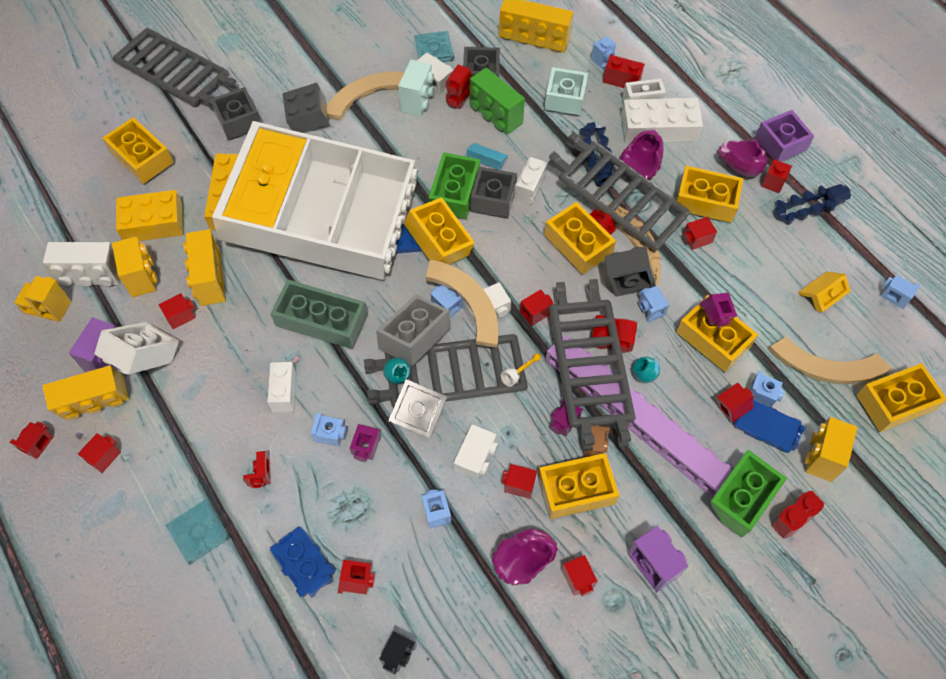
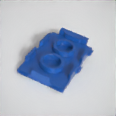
M753 400L754 408L734 423L736 428L745 431L744 434L763 442L766 441V444L777 449L781 448L782 451L787 453L798 448L799 440L805 430L804 425H801V420L792 418L777 411L775 408L768 407Z
M298 526L292 531L293 533L290 532L281 538L278 544L272 545L270 551L283 568L281 569L283 574L288 576L297 588L296 592L299 597L309 594L313 598L318 590L333 582L331 576L334 574L335 568L332 564L329 565L319 552L320 548L318 545H314L304 530Z

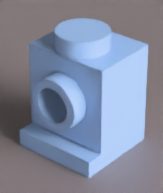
M607 36L594 43L591 60L601 69H605L610 55H615L616 43Z
M898 275L894 278L889 277L882 286L885 288V291L881 297L904 309L921 285L919 283L914 285Z
M441 285L436 286L432 290L431 302L450 310V317L463 308V299L460 295L457 297L452 289Z
M657 286L645 288L639 292L641 297L639 305L641 310L646 312V321L648 323L666 315L669 303Z
M758 371L749 389L754 396L753 400L772 407L776 401L780 402L785 391L781 389L783 382L765 376L761 371Z
M317 413L311 431L314 442L340 446L341 440L345 439L347 434V426H345L343 419L322 416Z
M430 490L421 496L429 529L452 523L444 490ZM437 506L440 510L432 511V508Z

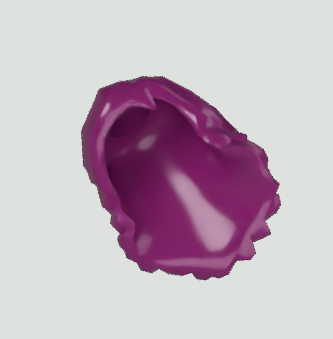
M656 130L642 131L623 150L620 159L650 180L661 169L664 153L663 139Z
M756 139L728 141L723 143V146H719L717 154L720 156L719 159H723L732 170L746 177H755L761 174L768 163L766 152L760 147Z
M528 529L516 533L511 538H505L498 544L497 551L493 553L492 563L495 565L494 571L498 574V578L503 579L506 584H511L512 586L528 584L539 572L543 571L546 565L554 561L558 550L557 543L547 532L537 529Z

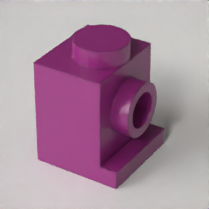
M729 292L712 294L699 303L701 307H704L710 325L717 324L718 328L728 326L730 321L737 317Z
M564 397L561 408L558 407L551 416L553 421L549 427L554 433L562 434L566 437L573 427L569 425ZM579 406L575 407L577 418H581L583 409Z
M361 424L357 425L349 448L351 455H354V459L361 462H366L367 459L373 460L378 443L381 440L380 430Z

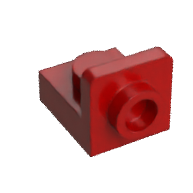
M597 209L590 213L610 235L616 231L611 215Z
M265 451L256 452V460H253L254 474L243 475V481L248 487L262 488L266 484H271L270 458Z

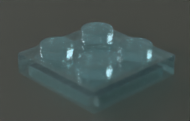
M448 31L414 35L418 59L427 52L441 62L454 61V52Z
M207 499L165 525L189 565L231 538Z

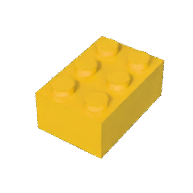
M134 117L102 137L109 152L142 184L174 163L167 147Z
M685 165L676 201L689 209L691 214L708 216V218L732 223L738 210L744 178Z
M177 190L117 197L116 231L121 239L125 240L137 236L139 241L184 235L183 203Z
M442 197L409 210L404 222L405 227L429 260L440 261L450 265L469 256L475 244Z
M578 202L573 203L546 221L544 235L582 275L604 261L605 256L611 255L614 252L616 240Z
M211 229L186 233V242H183L184 251L188 255V259H185V266L187 271H189L186 281L188 288H192L194 299H198L201 306L226 302L221 253Z
M700 304L681 320L676 332L725 373L752 347L759 335L737 317L732 319L728 326L718 328L717 324L710 325L705 309Z
M923 363L868 383L856 395L880 433L934 412L946 402V396Z
M111 365L42 385L48 411L65 420L76 419L79 417V414L86 412L89 414L97 413L103 407H117L122 405L124 401L129 400L124 376Z
M606 453L539 468L538 480L550 520L616 505L620 497Z

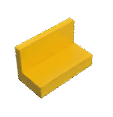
M826 271L801 289L799 295L812 297L816 311L824 312L851 292L846 274Z

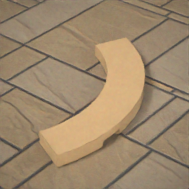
M405 72L376 73L348 84L327 104L328 118L342 120L344 114L356 99L375 93V90L386 88V90L399 89L398 86Z
M620 206L615 210L623 218L629 212ZM635 218L630 222L637 229L644 225ZM613 221L615 227L626 235L634 247L646 246ZM648 231L645 235H647L649 238L655 241L651 233ZM646 246L653 269L655 284L658 287L661 275L660 254L658 250L653 251Z
M430 259L426 281L435 282L455 290L474 314L477 328L476 344L497 348V316L494 306L484 289L472 277L460 269Z
M787 336L768 349L788 367L795 368L807 377L828 383L853 384L854 382L871 381L883 376L892 369L878 353L861 360L849 362L822 359L799 348Z

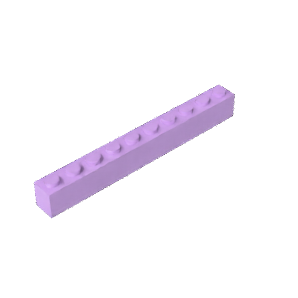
M565 335L562 336L563 340H572V338H568ZM554 344L547 350L546 361L560 372L556 346ZM580 347L565 349L566 359L594 357L590 352H585ZM606 365L568 368L570 378L612 374ZM619 383L577 386L588 396L622 394ZM630 388L636 419L633 422H627L628 429L713 498L733 468L729 464L720 461L713 451L700 445L693 435L684 432L677 422L672 419L669 420L657 406L648 403L641 393L635 392ZM623 402L600 404L611 415L626 414Z

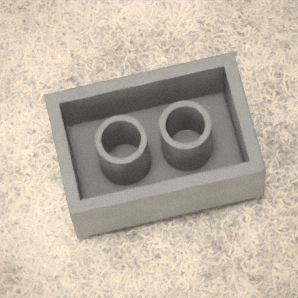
M417 294L414 295L376 330L378 349L393 357L403 358L409 365L413 366L451 329L450 310Z

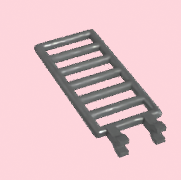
M150 28L144 29L112 57L113 61L187 103L195 106L201 102L212 111L214 109L210 99L215 97L208 94L218 84L226 87L230 92L239 89V87L234 85L237 83L236 79L227 77L229 75L227 69ZM148 36L154 38L129 61L123 59ZM160 43L167 45L142 68L135 66ZM176 50L179 52L155 75L148 73L171 51ZM186 56L192 59L167 83L161 80ZM199 63L205 66L180 90L174 87ZM212 70L219 73L194 97L187 94Z
M574 131L569 135L568 138L570 140L567 142V145L571 148H576L581 153L570 165L562 160L555 151L549 155L551 160L548 162V165L562 172L559 175L560 181L601 212L611 215L613 221L653 251H657L690 215L689 209L596 141H592L588 145ZM594 150L601 154L603 157L578 183L569 177ZM610 161L618 169L592 195L584 187ZM624 172L632 177L633 180L609 206L599 200ZM639 184L647 188L649 191L624 218L615 212L616 208ZM655 195L662 199L664 203L640 229H637L630 223ZM670 207L674 208L680 214L656 241L645 235Z
M517 335L498 336V344H511L517 370L523 365ZM476 339L434 344L425 353L428 355L433 391L447 396L446 402L526 391L528 385L525 370L519 373L518 383L512 387L506 386L500 377L503 368L498 345L497 348L490 347L497 386L485 388L477 348L483 345H477ZM469 348L476 389L463 390L457 356L458 349ZM448 351L455 392L442 393L436 352ZM385 352V359H363L365 374L382 371L385 363L395 357ZM415 363L413 366L410 365L411 373L409 379L419 384ZM388 382L389 389L367 390L369 405L391 401V406L394 408L399 396L398 386Z

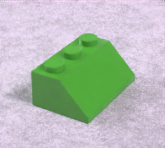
M747 450L710 503L721 522L742 538L751 532L787 478L753 452Z

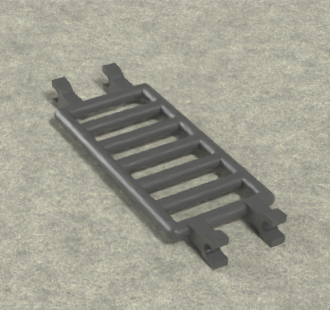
M589 279L587 290L591 301L574 303L567 302L565 282H556L557 289H555V295L558 304L550 305L549 312L569 425L574 428L580 427L584 451L593 450V445L595 444L591 426L616 424L619 447H628V441H631L627 422L635 421L636 416L611 302L609 300H601L598 279ZM604 308L606 317L560 322L558 312ZM607 326L609 336L563 340L561 330ZM601 345H611L613 355L566 359L565 349ZM614 363L617 369V374L570 378L568 370L569 367ZM619 383L622 393L573 398L572 387ZM623 402L626 414L577 418L575 407Z

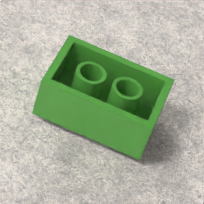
M484 68L470 78V105L474 110L480 112L486 120L491 121L498 130L503 131L506 135L523 124L525 98L488 68Z
M443 152L428 197L429 202L442 197L456 217L467 219L471 207V193L478 168L481 166V159Z

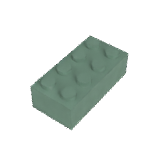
M288 279L270 313L277 327L353 349L368 315L366 304L363 301Z

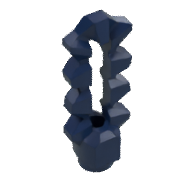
M591 122L579 130V134L584 137L583 141L588 145L592 142L591 135H594L595 131H597L599 144L612 153L611 149L607 147L609 138L604 135L606 126ZM594 151L586 158L590 160L587 163V170L589 171L597 163ZM610 161L594 177L598 186H601L612 175L614 164Z
M842 183L829 188L821 185L818 187L817 194L807 190L803 193V198H800L798 195H791L789 202L777 200L774 216L777 220L785 222L787 225H790L796 218L803 221L809 214L814 216L820 215L822 209L834 211L837 205L843 204L851 198V192L849 187L842 185ZM824 197V203H818L809 208L806 207L786 215V209H791L793 206L803 205L806 202Z

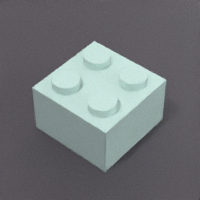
M410 60L398 86L401 112L422 116L424 110L428 109L430 96L433 97L435 91L432 64Z
M552 67L544 110L581 115L588 73Z

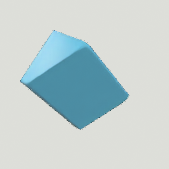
M477 143L472 144L467 149V157L481 159L482 164L498 170L502 169L508 158L506 154Z

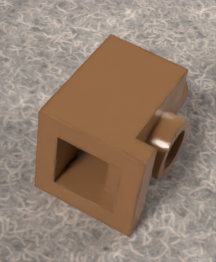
M591 426L595 444L593 445V450L584 451L583 458L603 454L604 452L607 453V437L610 427Z

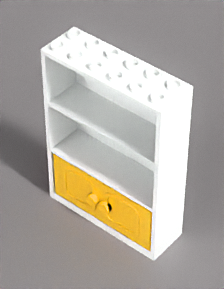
M253 121L212 216L218 240L384 280L385 274L390 273L391 258L396 254V242L400 240L402 234L401 225L406 220V209L410 208L412 201L411 193L415 192L417 184L415 180L418 169H415V160Z

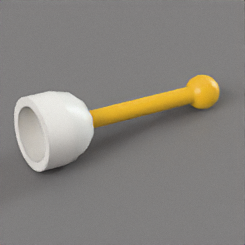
M535 353L531 360L517 370L508 368L501 372L502 382L506 386L512 387L518 382L520 378L519 373L535 361H540L541 355Z

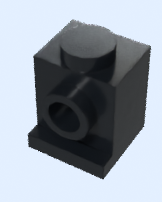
M393 631L379 658L380 662L384 664L382 668L396 675L401 666L404 668L407 666L411 657L409 650L415 651L417 647L416 642Z

